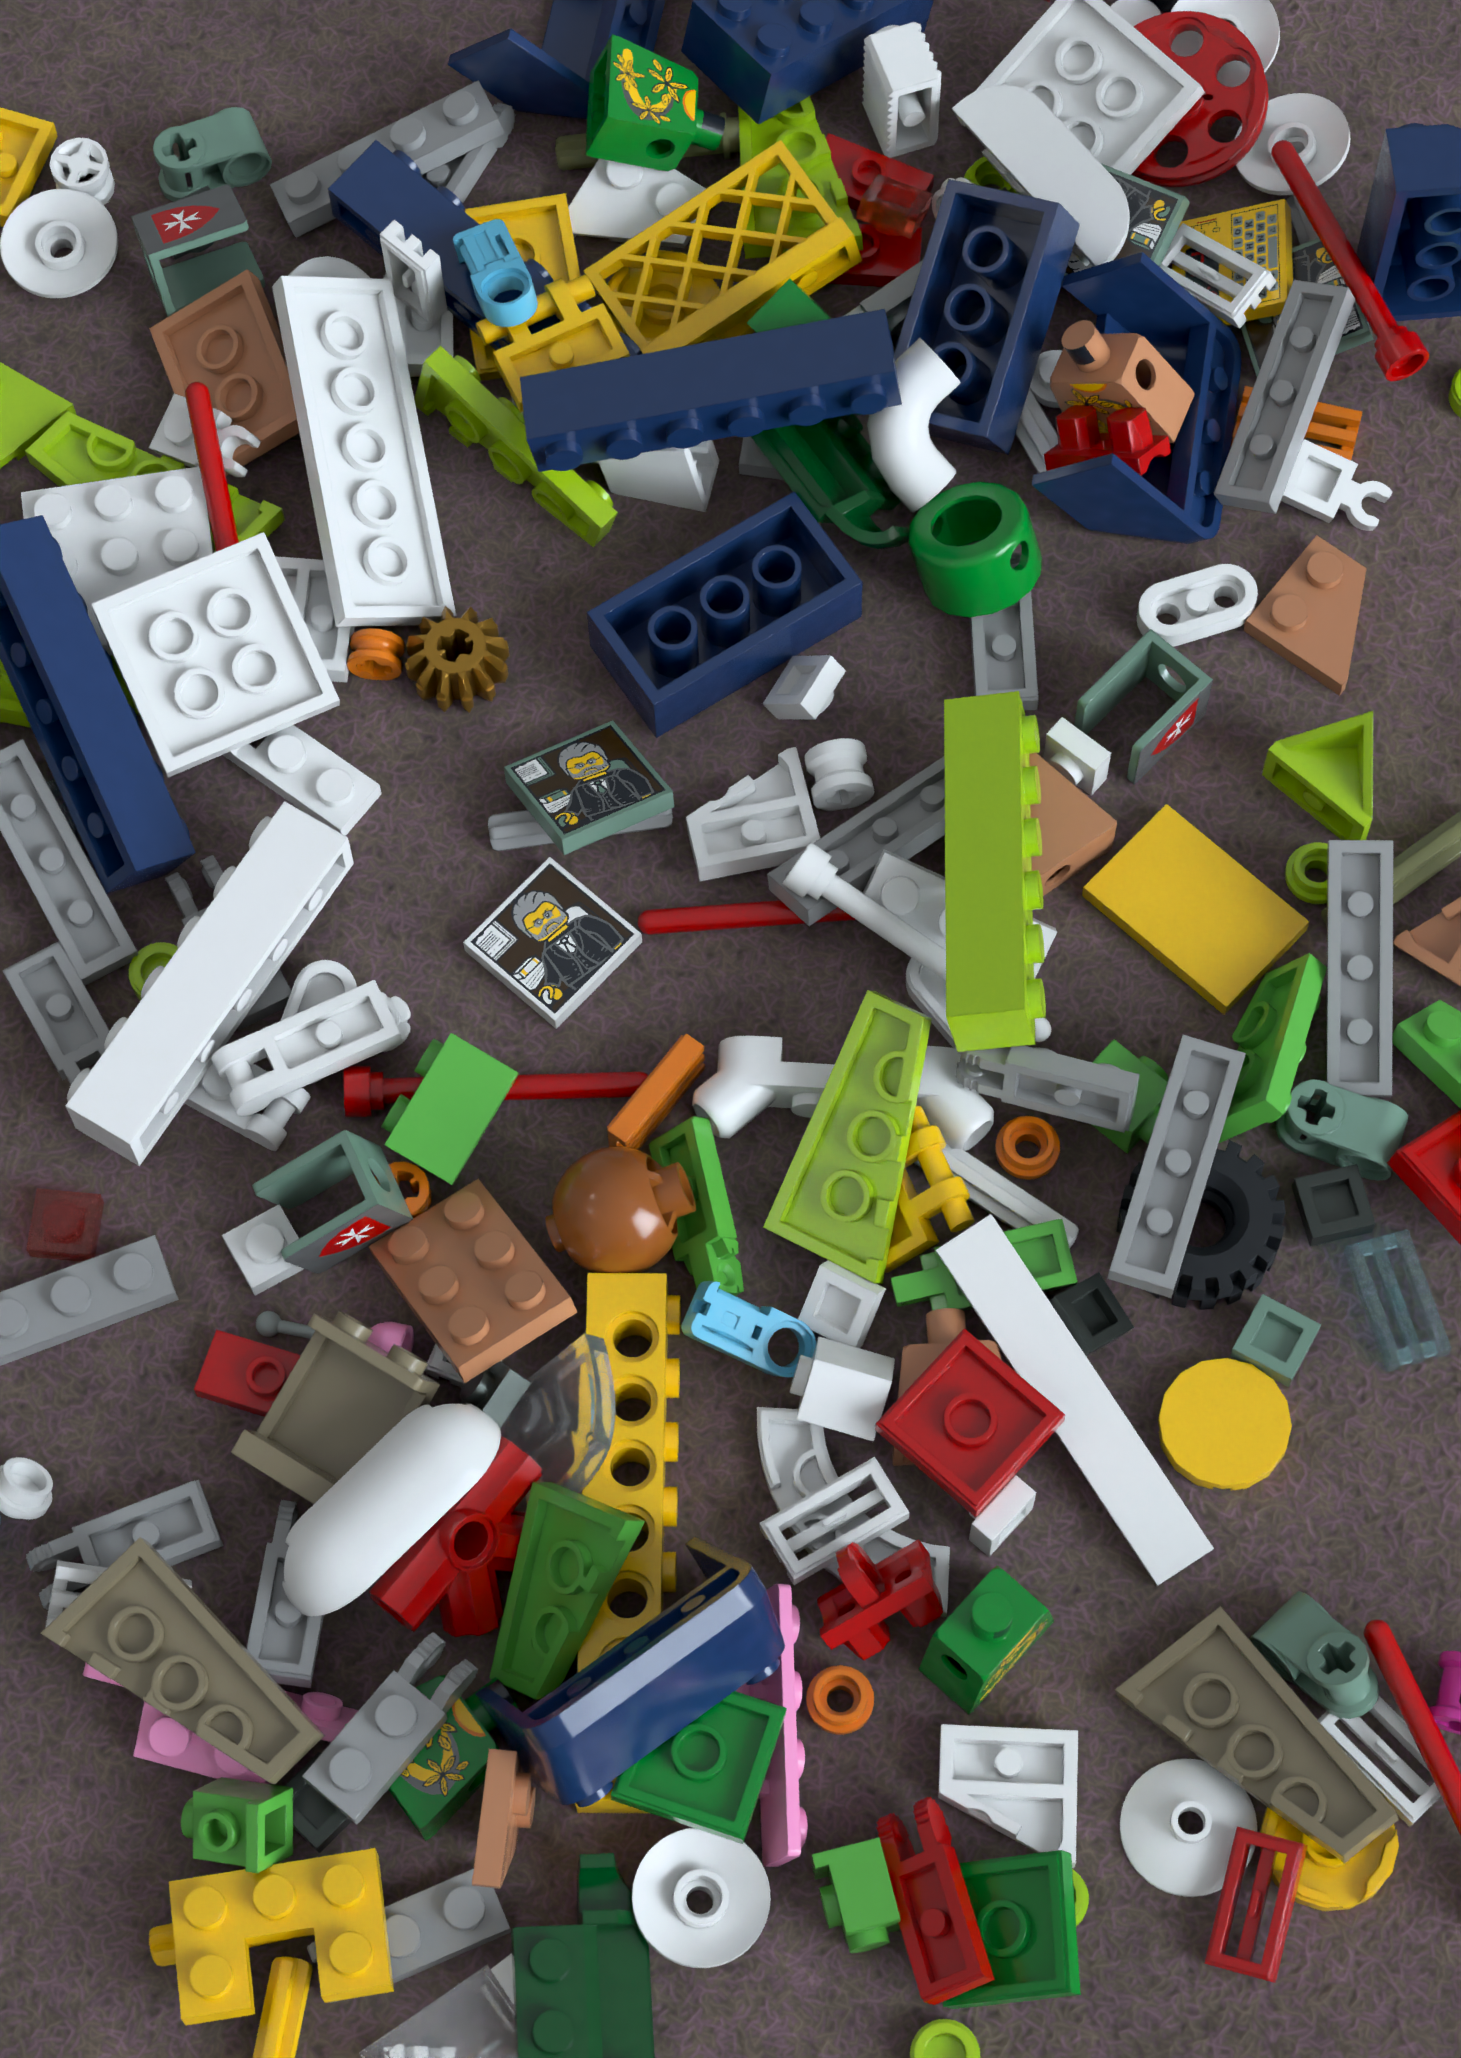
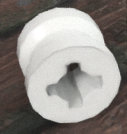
M74 138L59 145L50 159V169L56 182V189L81 191L94 197L103 205L108 203L114 193L115 183L109 169L110 165L105 149L98 142L89 138ZM90 173L93 175V177L89 180L79 182V180L85 178L87 174Z
M849 738L829 740L817 744L805 754L806 770L815 778V785L811 788L813 804L818 809L835 811L852 808L867 802L874 795L872 778L864 773L863 765L867 762L865 745L861 741Z

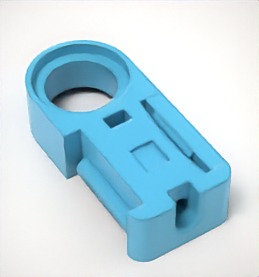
M494 219L457 233L453 237V243L459 263L465 261L471 273L470 278L473 289L486 319L490 323L501 327L516 326L530 319L538 306L531 276L505 223L500 219ZM513 289L522 291V294L513 301L506 303L493 301L501 292Z
M704 1281L699 1284L681 1325L684 1335L772 1376L793 1377L800 1355L812 1358L816 1347L814 1333L804 1322L773 1307L761 1306L759 1308L719 1289L720 1282ZM781 1328L791 1330L796 1335L799 1343L796 1358L786 1366L775 1364L768 1353V1343L771 1336Z

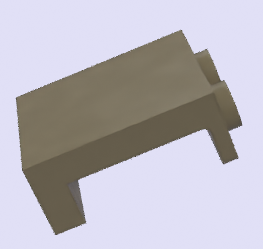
M338 1311L334 1319L313 1314L307 1325L314 1329L315 1332L257 1432L244 1429L231 1451L232 1454L313 1504L406 1415L423 1405L430 1404L440 1386L439 1383L423 1374L428 1365L426 1361L396 1344H393L389 1353L368 1341L373 1332L370 1327L342 1311Z

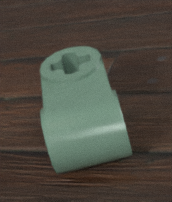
M240 107L226 108L212 116L181 126L170 127L156 137L153 145L155 161L161 168L158 177L160 189L164 196L172 202L207 185L210 190L223 185H230L231 188L251 185L262 179L268 173L272 164V160L250 112ZM174 143L178 144L179 157L174 155ZM185 173L191 175V187H187Z
M1312 1079L1301 1082L1292 1090V1099L1284 1115L1276 1120L1278 1138L1286 1148L1295 1153H1300L1340 1168L1357 1164L1361 1177L1369 1180L1379 1181L1391 1177L1393 1169L1387 1162L1400 1148L1408 1122V1114L1405 1110L1389 1101L1366 1097L1321 1080ZM1315 1095L1321 1096L1319 1100L1313 1098ZM1305 1110L1315 1113L1314 1123L1317 1125H1312L1305 1121ZM1303 1134L1307 1137L1303 1140L1300 1139V1136Z
M1296 1592L1249 1638L1281 1678L1295 1684L1325 1708L1328 1713L1338 1718L1352 1719L1360 1717L1370 1711L1378 1701L1380 1687L1376 1674L1369 1667L1370 1659L1366 1645L1358 1636L1333 1619L1319 1603L1306 1593Z

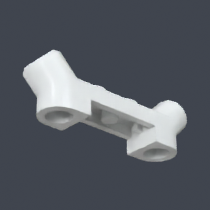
M729 1037L722 1040L718 1046L717 1073L694 1091L692 1106L697 1117L709 1118L713 1135L728 1139L767 1107L791 1108L794 1114L811 1118L835 1064L783 1062L782 1037ZM927 1046L916 1106L923 1108L930 1125H937L945 1142L951 1149L967 1151L981 1141L990 1131L994 1123V1110L975 1089L969 1091V1088H963V1085L958 1083L956 1068L957 1062H960L961 1054L957 1052L956 1048Z

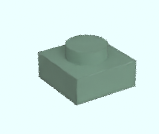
M1262 1294L1232 1348L1230 1357L1254 1365L1275 1381L1289 1387L1316 1338L1321 1324Z

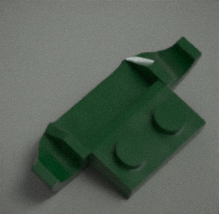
M855 414L823 419L821 422L811 426L790 425L763 430L759 434L751 436L817 522L836 524L845 534L858 541L861 545L876 549L900 547L909 540V529L907 527L892 526L882 531L870 518L877 509L892 510L901 500L891 491L874 463L871 446L860 433L863 430V426Z
M614 1853L580 1854L577 1869V1925L513 1927L511 1931L516 2058H655L649 1943L645 1940L637 1926L632 1908V1892L627 1887L618 1869Z

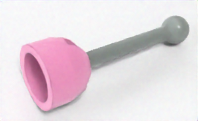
M273 1311L262 1312L257 1317L255 1323L257 1331L265 1337H272L277 1333L311 1339L315 1332L308 1325L281 1320L279 1315ZM384 1322L376 1324L371 1328L373 1332L368 1341L389 1353L393 1344L410 1352L412 1351L414 1333L411 1325Z

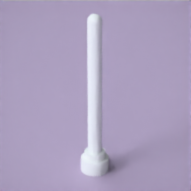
M810 842L782 885L801 898H804L806 894L816 900L823 896L946 981V950L837 876L838 868L829 862L832 856ZM1036 1018L1035 1042H1042L1050 1036L1051 1025L1045 1018Z

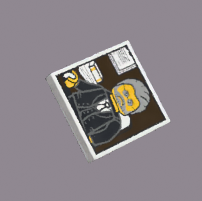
M549 857L463 944L465 951L557 1029L642 943V934Z

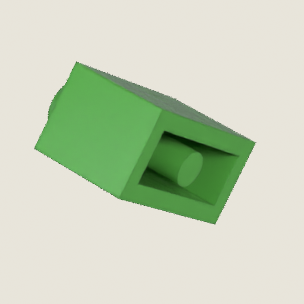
M450 1033L444 1044L435 1038L431 1041L414 1071L423 1076L424 1079L411 1100L400 1094L381 1128L391 1133L384 1144L385 1146L453 1185L519 1073Z

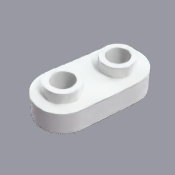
M1219 564L1150 586L1140 598L1137 612L1138 628L1143 636L1152 629L1172 647L1238 628L1245 624V621L1255 609L1258 595L1256 582L1249 572L1239 566ZM1226 596L1231 598L1235 605L1224 608L1217 605L1214 600L1218 597ZM1167 613L1175 616L1178 622L1166 625L1161 623L1157 617Z

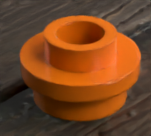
M1020 1116L1008 1121L1001 1128L996 1139L995 1153L1001 1167L1010 1175L1025 1180L1037 1179L1049 1173L1056 1165L1060 1153V1141L1054 1128L1045 1120L1034 1116ZM1022 1141H1031L1038 1146L1040 1152L1035 1157L1024 1158L1017 1153L1015 1147Z
M831 1666L819 1672L812 1679L806 1696L807 1710L813 1722L822 1730L837 1735L849 1734L863 1727L869 1720L874 1708V1692L869 1680L860 1671L849 1666ZM836 1690L846 1691L852 1696L853 1705L845 1712H836L829 1707L827 1703L828 1696Z

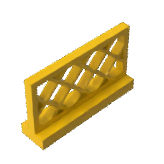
M779 140L583 271L589 277L593 288L625 334L638 345L642 354L752 334L755 331L747 322L789 279L810 296L860 263L862 258L852 231L841 217L838 218L782 140ZM781 163L790 176L785 196L756 192L759 177ZM798 188L805 198L796 197ZM722 201L741 204L736 228L706 225L710 209ZM752 205L782 209L776 234L746 230ZM793 210L817 213L825 226L807 238L787 235ZM672 234L692 236L686 261L657 258L660 243ZM703 238L732 242L726 267L697 263ZM743 243L773 247L769 263L757 271L738 269ZM622 267L642 269L636 294L614 292L609 288L604 279ZM653 271L682 274L676 300L647 296ZM693 277L723 280L719 296L707 304L689 302L688 297ZM623 306L633 307L631 317ZM644 309L672 312L673 315L669 329L650 342H647L639 330Z

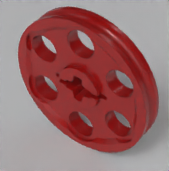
M1168 12L1138 23L1133 27L1198 82L1205 93L1131 175L1158 186L1185 187L1204 183L1224 174L1241 161L1251 150L1266 120L1269 100L1268 85L1264 68L1256 49L1249 39L1235 26L1221 18L1202 12ZM1184 31L1198 32L1203 36V44L1197 53L1183 57L1176 55L1171 50L1172 42L1178 34ZM1231 61H1241L1250 68L1249 76L1245 82L1239 86L1227 87L1217 80L1218 72L1223 65ZM1224 116H1232L1242 123V130L1239 136L1228 143H1220L1210 137V129L1213 123ZM1177 141L1187 146V157L1177 167L1166 168L1156 162L1157 152L1162 145Z

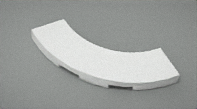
M757 1407V1439L761 1465L767 1486L778 1511L785 1509L838 1478L828 1454L822 1426L798 1420V1409ZM846 1494L790 1526L789 1529L795 1536L853 1501ZM864 1514L808 1546L805 1550L811 1554L870 1520V1518ZM890 1529L864 1544L861 1548L873 1563L877 1564L916 1540L900 1535ZM921 1542L930 1553L932 1577L941 1594L943 1613L940 1617H947L950 1547ZM837 1561L825 1567L828 1572L842 1581L837 1571L839 1568Z

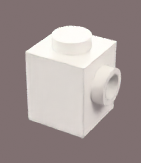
M818 1337L813 1357L800 1355L789 1393L801 1396L797 1419L874 1441L877 1432L875 1431V1423L882 1416L892 1383L895 1359Z

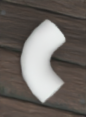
M921 338L895 361L902 405L887 407L880 412L869 414L867 423L872 459L891 491L911 512L917 511L934 498L956 474V469L937 450L930 439L928 424L931 413L937 405L961 382Z

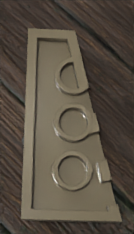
M141 1537L41 1632L42 1635L57 1645L70 1651L103 1675L119 1683L152 1707L171 1717L194 1732L201 1739L274 1785L325 1736L154 1547Z
M1221 1606L1115 1689L1117 1697L1344 1863L1399 1820L1397 1812Z

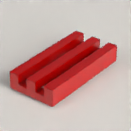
M1241 1827L1236 1828L1204 1964L1276 1983L1308 1845ZM1254 1845L1261 1847L1262 1850L1237 1956L1232 1957L1225 1955L1250 1846ZM1277 1852L1287 1854L1262 1962L1258 1964L1252 1962Z

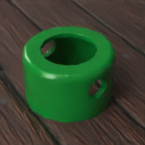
M979 481L956 485L940 492L918 510L909 526V546L924 592L933 606L949 615L976 617L994 614L1012 606L1033 589L1041 574L1042 556L1028 509L1018 493L1002 484ZM981 540L975 544L967 545L973 541ZM1020 544L1021 558L1019 564L1012 568L1010 563L1011 555Z

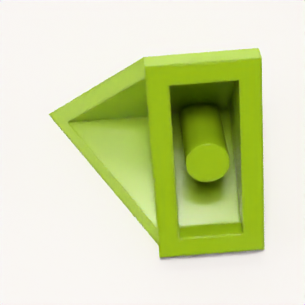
M1373 711L1276 741L1268 749L1262 776L1341 840H1366L1373 819Z

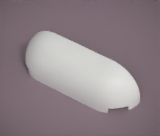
M995 85L971 93L952 108L961 125L966 126L986 148L982 152L983 155L1018 194L1058 202L1080 224L1072 253L1083 265L1091 264L1094 267L1113 261L1125 243L1129 230L1130 212L1126 195L1114 177L1038 96L1021 87Z
M468 1403L466 1405L443 1404L435 1407L427 1404L406 1415L310 1507L290 1530L285 1541L289 1547L284 1564L285 1581H282V1585L294 1607L306 1616H321L344 1607L365 1592L483 1476L496 1456L500 1445L501 1431L498 1424L484 1411Z

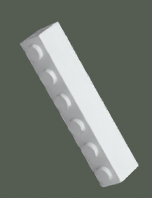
M285 801L273 818L267 816L260 821L250 838V850L237 868L230 866L224 871L215 886L214 900L201 917L194 916L188 921L179 936L178 950L165 968L159 966L152 971L142 988V1000L129 1018L122 1017L113 1025L104 1043V1053L92 1069L85 1068L70 1086L67 1094L68 1103L65 1106L75 1128L138 1166L142 1164L212 1065V1055L229 1041L354 864L347 836Z

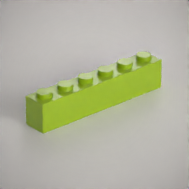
M1019 691L944 700L946 1018L957 1052L1035 1045V1019L1045 1018L1046 1016L1043 982L1041 978L1034 979V964L1044 963L1045 959L1041 925L1033 924V910L1043 909V888L1039 870L1032 871L1031 857L1042 856L1038 818H1031L1030 805L1041 803L1040 779L1037 766H1030L1029 754L1040 752V738L1036 715L1025 716Z

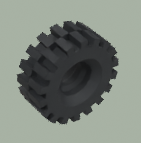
M1231 1140L1228 1142L1226 1151L1216 1150L1201 1199V1203L1211 1205L1222 1215L1225 1223V1233L1217 1243L1209 1247L1187 1245L1172 1294L1174 1295L1172 1301L1174 1306L1186 1308L1188 1299L1199 1300L1200 1310L1214 1309L1217 1299L1225 1298L1227 1305L1239 1301L1243 1290L1248 1288L1252 1292L1261 1284L1265 1272L1270 1271L1278 1252L1285 1226H1282V1222L1286 1214L1284 1200L1277 1201L1276 1198L1280 1186L1274 1175L1267 1178L1262 1176L1261 1173L1265 1163L1254 1154L1247 1162L1240 1158L1242 1145ZM1140 1162L1131 1172L1129 1184L1125 1185L1117 1218L1116 1232H1120V1234L1142 1167ZM1149 1292L1150 1294H1152L1153 1296H1155V1297L1158 1298V1299H1159V1297L1161 1296V1295H1159V1294H1155V1293Z

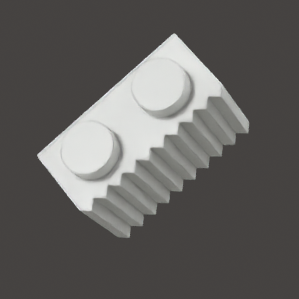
M911 22L901 26L890 25L881 28L864 39L865 46L863 48L865 53L863 55L865 60L863 62L865 66L863 70L865 73L863 74L864 87L862 89L864 94L862 97L864 101L862 104L883 154L892 158L932 146L937 141L941 71L937 70V62L933 61V53L929 51V43L925 42V34L921 33V24Z

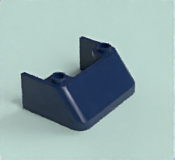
M553 0L541 49L510 28L451 54L448 66L472 82L479 80L484 90L506 105L512 106V109L516 111L587 119L590 72L611 35L622 37L654 52L665 0Z
M1143 252L1065 275L1062 286L1097 315L1096 329L1100 334L1137 333L1145 337L1190 386L1195 395L1175 442L1170 443L1171 453L1166 457L1155 456L1151 460L1147 472L1142 476L1115 454L1111 453L1034 474L1032 486L1090 531L1184 544L1213 538L1220 528L1223 505L1214 495V491L1231 448L1242 365L1241 351L1234 333Z
M695 1536L685 1545L707 1580L524 1712L520 1711L487 1686L475 1693L510 1749L517 1751L521 1766L526 1773H531V1781L562 1805L576 1803L578 1807L592 1805L609 1793L613 1787L612 1780L742 1685L756 1684L769 1677L780 1666L778 1657L785 1649V1642L766 1588L749 1562Z

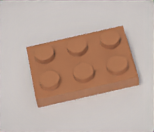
M248 269L149 328L174 393L185 397V390L189 384L193 382L205 384L210 393L212 408L222 411L233 419L230 426H242L261 441L258 448L251 447L248 444H243L236 448L233 453V460L241 466L246 465L299 433L281 333L259 278Z
M479 1179L368 1246L378 1266L464 1383L577 1313L570 1295Z

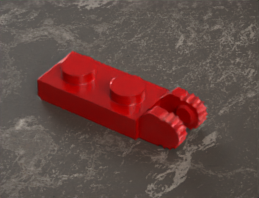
M926 1797L915 1802V1805H913L914 1819L917 1823L924 1852L915 1855L907 1829L903 1821L895 1813L879 1818L876 1822V1829L878 1830L877 1835L880 1838L901 1919L899 1926L920 1997L924 2003L936 2005L995 1979L955 1849L950 1846L952 1837L945 1822L946 1818L935 1799Z

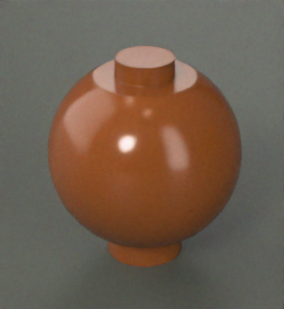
M611 1146L586 1153L566 1169L553 1193V1214L547 1215L545 1221L549 1237L558 1253L567 1251L570 1258L582 1268L592 1273H640L654 1266L667 1254L678 1235V1217L695 1212L696 1203L688 1177L679 1162L662 1167L650 1155L630 1147Z

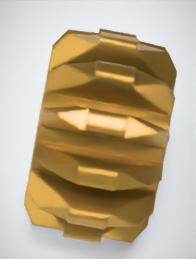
M445 606L441 612V622L436 623L422 617V621L419 624L421 635L409 636L406 647L408 655L411 657L405 663L406 672L411 681L417 682V694L423 701L436 696L438 707L445 712L452 705L454 699L461 700L462 707L470 713L474 707L473 696L477 694L492 702L493 697L496 695L494 684L506 683L509 673L505 661L510 655L509 647L503 637H498V625L493 621V618L478 623L477 612L471 606L461 618H454L453 612Z

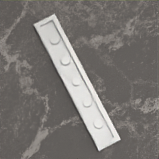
M992 1214L936 1249V1253L996 1341L1014 1371L1065 1414L1064 1422L1055 1433L1156 1586H1159L1214 1549Z

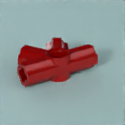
M501 1436L496 1456L483 1476L382 1575L369 1591L371 1594L370 1598L383 1611L413 1632L417 1630L437 1604H439L444 1631L454 1637L464 1635L481 1636L499 1627L498 1620L503 1616L495 1570L513 1572L526 1512L515 1511L514 1509L530 1491L532 1483L537 1482L542 1476L541 1471L543 1469L513 1442Z

